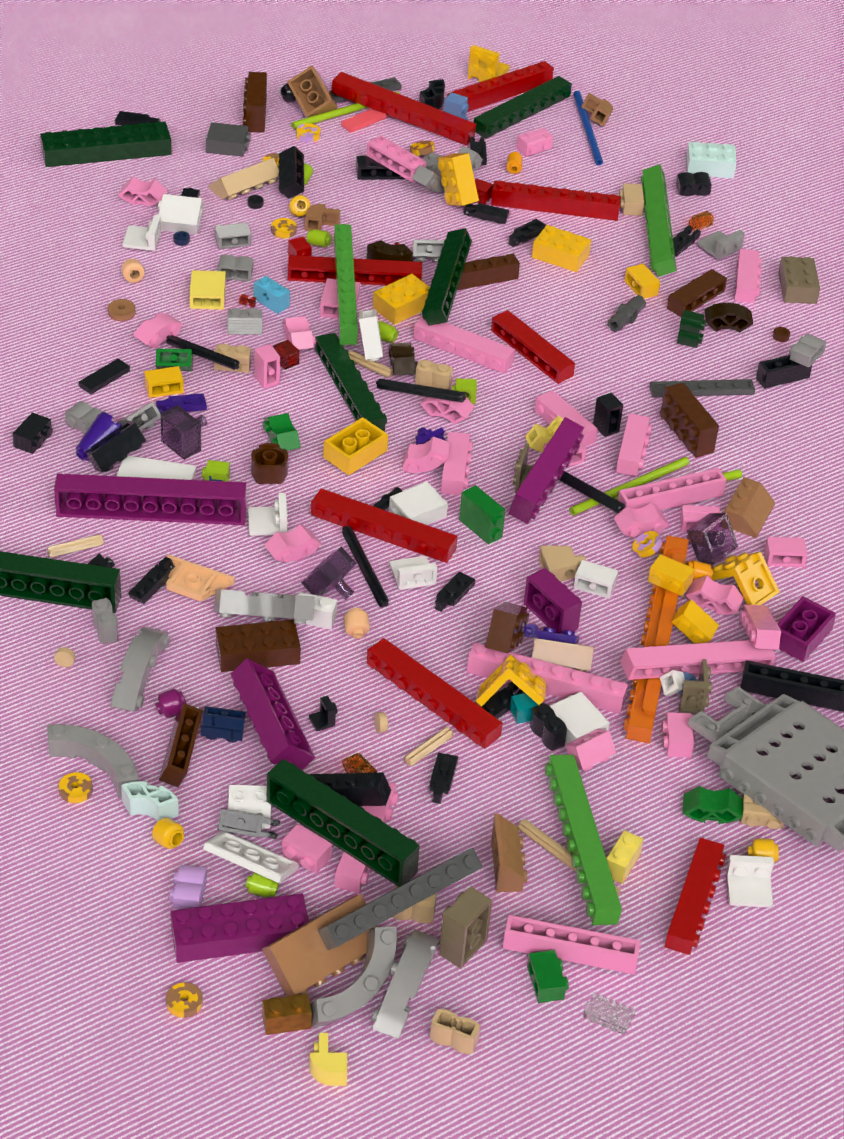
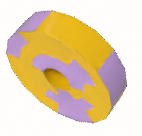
M302 124L296 129V137L303 142H315L321 137V129L315 124Z
M655 531L644 532L634 540L632 549L638 557L646 558L655 554L660 549L662 539Z

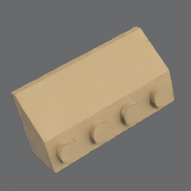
M274 158L224 176L208 187L222 200L225 198L231 200L238 197V193L244 195L251 192V188L257 190L263 187V184L266 182L268 185L276 182V178L279 177V169Z

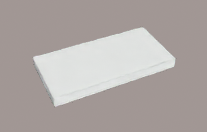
M127 456L126 459L122 460L117 476L193 480L197 470L195 465Z
M226 831L205 842L203 848L205 851L277 883L291 876L299 867V864L293 860Z

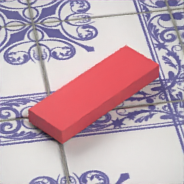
M370 109L341 121V126L352 133L387 118V114Z

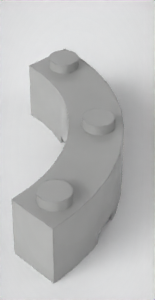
M463 146L458 153H469L474 172L480 167L483 159L477 152ZM420 165L412 179L434 192H445L441 183L442 176L439 168L431 171Z
M216 589L214 613H220V617L231 618L232 614L262 616L263 621L287 618L294 619V623L306 624V620H313L315 597L252 592V596L245 595V591Z
M143 627L139 630L140 636L135 635L122 662L120 670L124 672L121 682H116L110 707L129 711H139V708L143 707V692L152 667L156 666L157 657L165 651V648H168L170 643L168 631Z
M47 725L50 757L75 758V756L87 759L90 764L108 773L116 788L118 798H122V784L139 781L137 770L130 756L119 744L109 737L80 726Z
M396 926L375 927L367 934V953L363 969L346 990L334 996L316 999L310 1004L312 1011L311 1028L336 1023L355 1013L375 996L386 981L394 962L397 944Z
M414 930L412 935L407 934L403 945L405 949L399 963L395 961L390 974L393 977L381 1008H376L371 1021L375 1022L374 1030L399 1039L411 1010L410 1007H407L409 1000L417 995L426 969H428L434 957L440 939Z

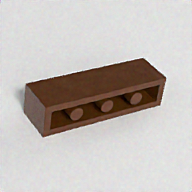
M514 254L466 262L457 290L516 280L519 277L520 262Z
M713 269L703 273L700 277L671 293L668 297L667 309L682 317L684 310L693 312L725 291L727 277Z
M183 703L175 717L159 781L175 787H179L188 771L203 710Z

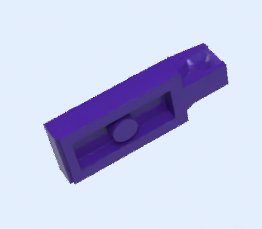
M203 393L168 396L166 400L156 401V407L160 414L207 410Z
M527 624L524 627V636L572 644L579 643V636L574 635L575 631L563 630V633H557L555 628L544 627V630H541L536 624Z

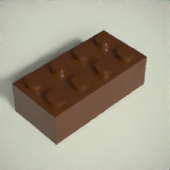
M248 72V78H245L243 126H248V132L265 133L267 72Z
M684 383L665 387L664 395L662 396V407L660 409L662 419L667 422L670 429L676 433L679 440L685 444L688 451L695 458L714 453L719 429L717 422Z
M294 619L216 627V648L221 672L234 671L247 658L266 668L300 664L301 647Z

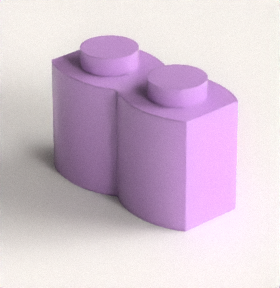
M180 865L179 871H175L174 884L176 885L175 888H171L169 900L173 901V908L201 907L207 882V867Z

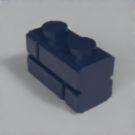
M205 706L201 736H205L210 740L222 738L232 743L242 741L246 712Z

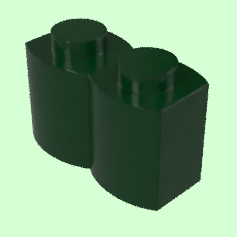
M684 310L680 321L677 344L697 348L698 344H702L704 334L701 332L702 330L704 331L706 326L704 314Z

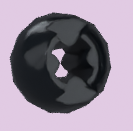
M288 83L283 85L281 88L283 100L290 103L297 100Z

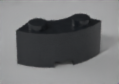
M444 80L429 81V87L426 90L420 91L419 102L440 109L444 103Z

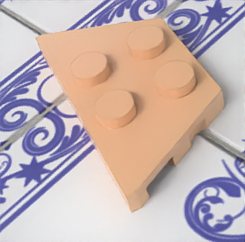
M167 555L175 565L170 571L169 579L166 581V589L202 602L215 595L216 589H226L235 583V577Z

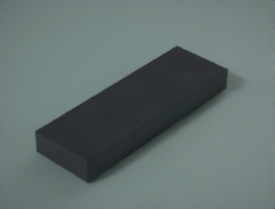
M117 358L79 381V387L89 394H93L128 373L130 366Z

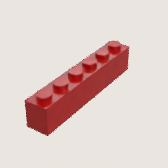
M509 310L492 317L491 331L557 384L574 376L575 362Z
M700 837L667 934L665 948L687 955L691 954L693 947L697 948L700 940V935L697 933L698 930L703 931L706 918L702 917L703 914L708 915L711 905L708 899H713L716 886L713 884L719 881L722 871L718 868L719 866H724L727 854L723 853L724 844Z

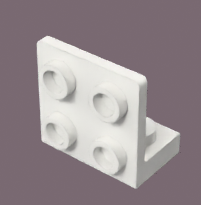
M154 215L153 220L149 222V227L129 225L122 246L130 249L155 251L161 234V215Z
M278 493V501H275V507L248 508L250 536L274 535L276 532H287L286 493Z
M426 556L390 561V568L399 590L436 584L437 565L436 563H429Z
M229 785L228 809L271 818V804L266 802L267 786ZM262 823L261 829H270V824Z
M730 855L726 870L730 905L770 908L773 906L770 879L774 865L773 857Z

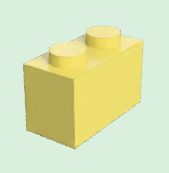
M625 830L623 831L606 858L613 880L621 884L624 883L641 855L643 838Z

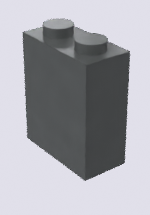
M211 122L206 138V153L243 157L245 151H248V142L251 140L248 126Z

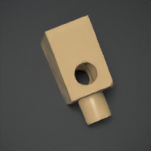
M540 546L539 562L541 568H546L549 572L553 573L560 582L575 578L577 567L580 566L582 560L586 561L584 555L575 556L570 546Z

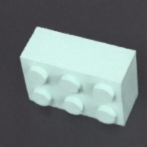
M689 142L686 156L687 172L692 174L706 172L709 174V177L734 179L736 169L735 145Z

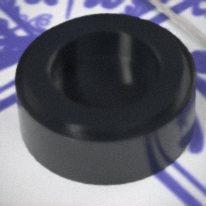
M251 195L247 199V205L252 209L262 208L264 199L260 195Z

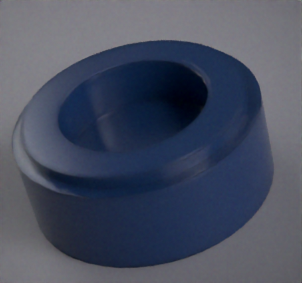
M178 231L173 235V241L179 246L187 245L190 242V235L185 231Z

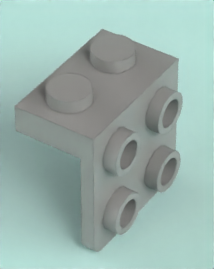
M738 230L727 236L721 231H717L699 240L698 246L720 260L742 249L745 233Z

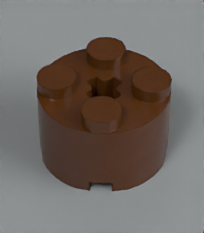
M264 443L259 445L258 449L252 451L251 474L257 484H282L288 475V452L285 448L283 450L280 448V445L275 443Z

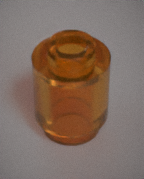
M704 211L693 215L689 219V225L693 227L692 230L694 231L697 229L702 230L713 225L714 217L709 211Z

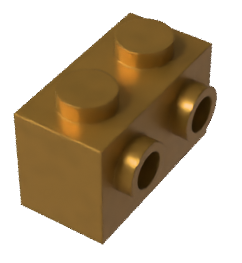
M294 994L288 997H272L262 1000V1018L265 1034L271 1035L311 1029L312 1011L308 994Z

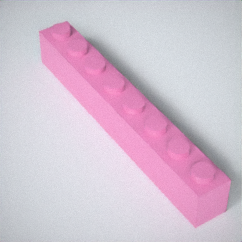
M750 640L626 648L620 663L627 679L634 680L660 678L672 670L699 675L702 659H707V667L711 668V674L743 672L746 660L772 665L776 655L773 649H758L754 647Z
M475 642L468 655L467 672L488 678L511 654L519 662L526 663L534 675H539L545 680L547 685L546 694L566 699L570 695L582 692L596 708L621 714L626 700L627 683L512 652L496 651L485 648V645ZM508 679L505 683L510 684L512 681Z

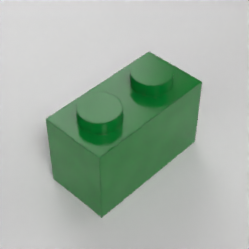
M156 349L157 369L179 366L180 371H193L192 349Z
M549 950L529 953L527 968L537 1002L544 1003L564 1000L569 984L567 977H563L562 960L557 957L556 951Z

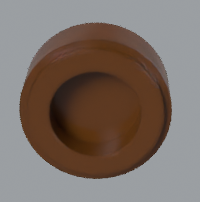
M777 327L773 331V338L779 342H786L790 338V331L785 327Z

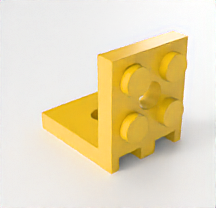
M472 45L469 55L468 79L476 77L479 78L478 82L486 81L508 73L510 65L499 62L500 53Z
M744 552L738 556L731 555L724 559V563H719L712 567V580L734 576L747 605H762L780 592L761 552L751 554ZM755 580L759 583L758 589L755 586Z
M510 654L479 686L476 702L483 706L510 679L540 705L545 700L547 685L541 676H536L531 672L530 667L526 663L519 662Z

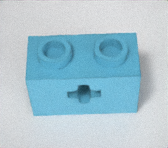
M264 276L254 282V300L279 314L290 307V290Z

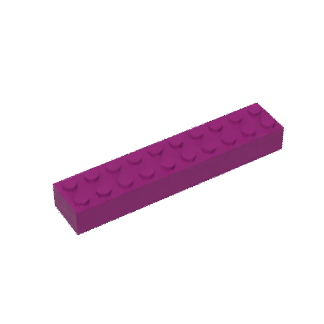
M57 474L54 486L56 517L245 525L246 482Z

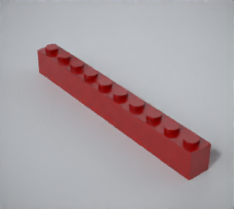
M340 72L332 80L331 93L466 146L470 143L471 136L475 137L476 123L344 72Z

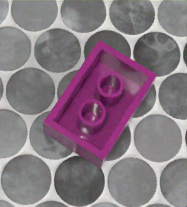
M546 568L527 576L524 605L546 626L555 628L557 633H563V630H577L582 607L581 599Z
M802 596L777 623L781 630L779 649L804 662L832 631L836 613Z

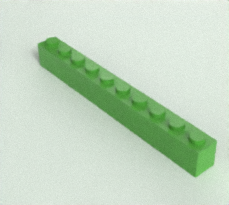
M661 164L642 170L643 177H641L645 202L644 208L646 211V227L648 230L647 236L649 239L648 245L651 251L649 252L652 261L650 264L658 277L677 271L666 178Z
M335 224L334 251L340 345H357L358 323L351 225Z
M550 755L548 764H545V775L549 777V789L553 791V802L558 807V819L563 824L562 832L563 836L567 838V850L572 855V867L576 868V880L581 885V897L586 902V914L590 916L592 925L618 924L622 907L575 756Z

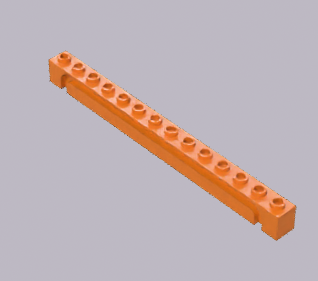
M667 535L666 542H662L660 553L663 556L685 564L689 539ZM653 584L652 592H655V594L651 593L649 605H652V607H648L646 616L650 620H645L644 632H647V634L643 633L641 645H644V647L669 645L673 626L671 621L675 616L678 594ZM660 678L634 679L632 687H636V689H631L629 699L633 703H628L626 713L630 718H625L623 730L627 731L626 739L650 743L661 681Z

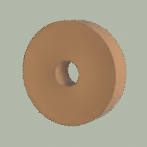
M117 299L108 305V315L113 320L127 321L135 316V304L130 300Z

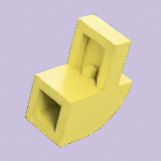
M557 416L547 428L535 424L525 435L529 447L543 452L544 444L549 443L563 418Z
M319 1033V1042H314V1052H309V1070L313 1078L328 1086H347V1053H328V1033Z

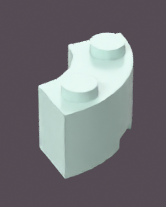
M144 781L129 782L121 785L122 802L130 816L138 814L148 815L155 818L157 822L162 818L172 819L179 816L178 798L164 786L148 785V782Z

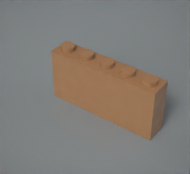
M362 894L347 899L262 949L287 997L294 994L308 993L307 988L312 985L314 987L322 985L327 981L325 977L330 974L334 977L345 971L344 966L350 963L353 966L363 960L362 955L367 953V934L373 928L331 950H327L318 932L322 927L365 905L366 902Z

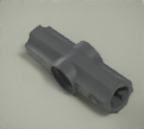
M634 296L627 304H620L616 314L608 320V326L611 331H620L626 324L634 323L638 313L646 307V301L643 296Z

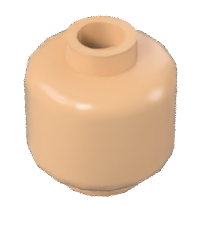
M128 259L121 266L122 275L128 282L137 283L143 279L145 270L139 260Z
M352 608L344 615L346 634L358 639L364 637L369 632L370 622L367 612L361 608Z

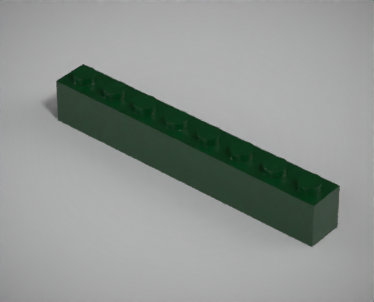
M557 76L475 117L473 122L477 124L475 133L487 139L570 97L572 83Z
M466 228L448 232L444 240V246L441 250L437 268L435 269V274L422 310V317L426 320L428 326L448 322L472 243Z
M336 333L316 336L315 351L355 420L357 421L363 417L385 432L387 417L385 413H382L379 403H376L366 381H363L360 371L355 367L354 361L350 359L348 350L344 349L343 345H340Z

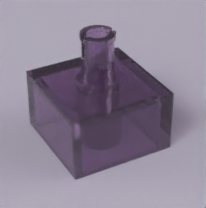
M179 405L160 414L161 442L184 460L201 451V428L207 425V420L203 415L194 418Z
M709 513L687 530V539L690 540L689 544H692L697 561L716 564L738 547L727 513Z
M341 546L322 560L301 583L312 595L322 596L332 588H335L346 600L354 593V590L346 584L343 578L357 563Z

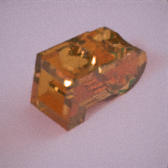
M360 753L342 760L346 773H377V770Z

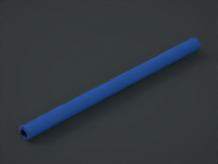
M577 90L573 95L596 165H602L601 153L587 111L581 107L583 104L581 93Z

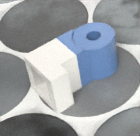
M675 670L668 672L660 677L664 695L672 696L675 693L681 695L684 680L697 681L696 677L687 672Z

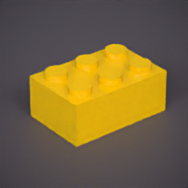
M453 153L438 157V168L441 171V183L445 190L444 198L447 205L463 206L479 201L469 153Z
M546 225L533 242L532 258L577 272L590 256L592 239Z
M410 274L373 292V309H376L379 314L396 325L422 312L430 287L415 275Z
M362 417L324 441L323 458L347 475H351L387 452L388 434Z

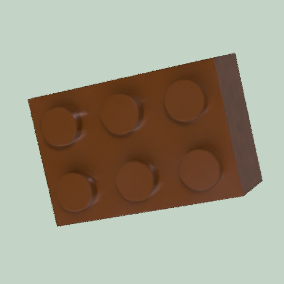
M504 602L496 607L493 611L485 648L509 653L518 647L519 643L522 644L525 635L522 629L524 625H527L529 619L528 608Z

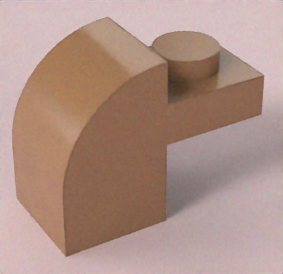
M591 93L587 95L581 106L593 115L590 119L601 126L607 123L613 112V106L606 99L601 100Z
M316 204L309 207L305 216V230H322L323 225L334 226L335 224H340V210L325 208L326 204Z

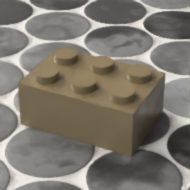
M781 257L778 274L784 303L817 304L820 284L814 258Z
M470 886L465 892H461L458 895L456 902L452 906L445 908L442 913L443 923L440 929L442 931L439 941L440 956L461 969L487 942L492 899Z

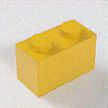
M644 264L626 268L624 281L636 295L643 296L644 299L658 295L660 281L653 275L650 269Z
M179 366L144 371V385L149 398L184 393V380Z
M660 554L650 567L648 582L683 596L693 582L695 569Z
M692 599L679 607L671 621L694 644L711 641L719 627V624Z

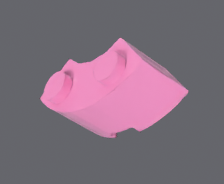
M133 176L122 186L118 196L134 205L138 203L151 206L162 200L163 194L166 193L167 189L156 179L141 181Z
M156 314L155 318L150 321H144L133 336L146 345L157 349L162 342L167 340L166 337L168 335L176 336L180 332L183 323L169 314Z
M306 316L286 318L282 321L286 340H289V347L292 351L314 348L316 340L315 336L312 335Z
M424 397L420 403L430 417L441 416L453 424L465 420L475 407L467 397L463 403L431 397Z
M432 437L430 441L424 444H409L404 455L402 471L422 473L436 469L447 459L450 442Z
M652 503L638 509L627 506L613 518L620 531L624 535L633 538L648 531H655L659 534L669 526L661 510Z
M300 524L289 532H276L264 546L275 560L291 562L314 554L322 544L311 530Z
M708 575L693 580L686 593L689 600L692 599L700 608L704 609L706 607L716 611L715 614L722 615L738 613L744 599L734 584H719Z

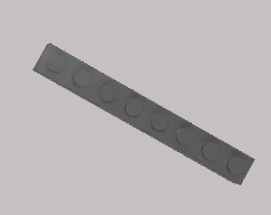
M470 848L322 927L318 932L327 950H331L483 868L474 848Z

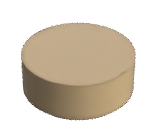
M66 647L59 648L54 656L55 662L59 666L66 668L72 666L76 658L75 653Z
M384 712L375 713L374 725L377 733H384L388 729V720Z

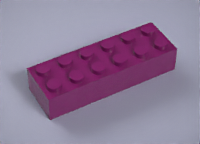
M566 417L563 419L516 492L508 514L526 524L532 518L535 520L540 511L539 508L544 506L548 494L554 490L556 481L561 479L564 473L563 470L565 467L568 468L571 463V457L578 452L580 443L584 438V435H582L583 426Z
M248 658L245 659L231 673L234 681V687L239 691L240 700L246 706V713L254 723L253 728L261 738L260 743L268 753L267 758L273 764H278L282 759H285L289 763L295 764L300 770H303L315 759V756L274 671Z
M303 893L170 911L171 931L177 963L262 952L264 947L309 922Z

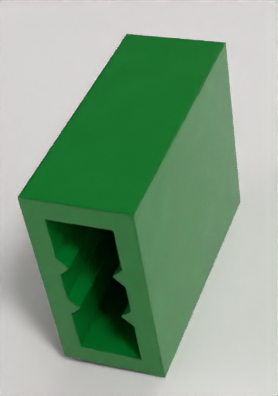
M476 485L461 493L459 520L488 545L503 537L506 509Z

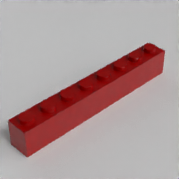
M541 61L540 63L455 90L452 93L468 97L467 104H469L467 112L525 93L553 79L554 67L546 61Z
M494 181L491 206L618 221L621 196L600 194L598 192H584L582 190H568L566 188L559 189L550 186L543 187L533 184Z
M289 255L288 281L326 283L327 278L336 279L335 257ZM353 258L355 282H360V284L387 286L410 274L415 275L422 281V262Z
M321 488L311 501V516L343 527L349 525L354 531L448 563L456 551L457 535Z
M385 638L367 650V664L372 669H375L384 678L396 684L416 701L425 705L430 711L436 713L460 733L465 734L475 744L486 749L501 737L503 722Z

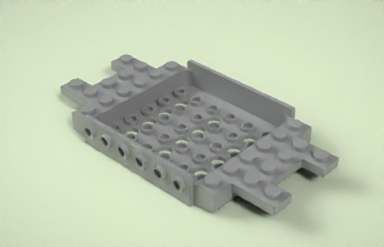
M739 686L728 692L724 699L736 709L718 722L703 711L689 719L687 725L712 742L707 757L721 767L719 772L720 778L753 799L756 804L767 809L774 817L814 846H820L823 840L838 852L844 849V794H840L835 790H844L843 728L804 701L800 702L782 694L766 706ZM794 726H799L803 730H798ZM781 734H789L792 738H785ZM776 742L779 744V747H773L769 743ZM826 748L832 749L835 753L827 751ZM757 751H765L767 753V756L759 755ZM814 757H822L825 761H817ZM809 765L813 770H805L802 766ZM797 774L801 779H793L790 775ZM831 798L834 803H827L824 799Z

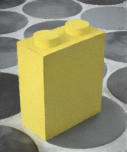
M192 270L190 309L224 310L226 271Z

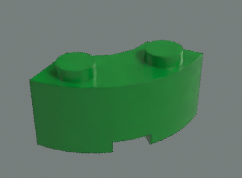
M289 413L264 418L262 423L263 430L268 433L271 443L278 444L281 449L284 450L285 448L287 451L301 448L298 432L292 425Z
M698 786L683 795V814L704 823L705 820L718 821V824L734 822L743 818V798L730 788L712 791Z

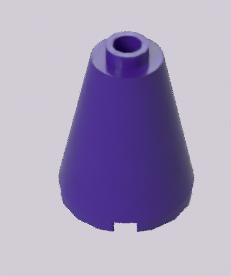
M101 412L97 415L77 445L76 455L81 460L89 461L85 451L121 426L119 422L115 424L111 420L113 417L110 414Z

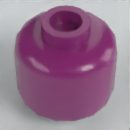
M171 689L159 694V702L155 704L160 715L164 713L166 718H172L177 715L183 703H186L182 691L178 692L177 689Z

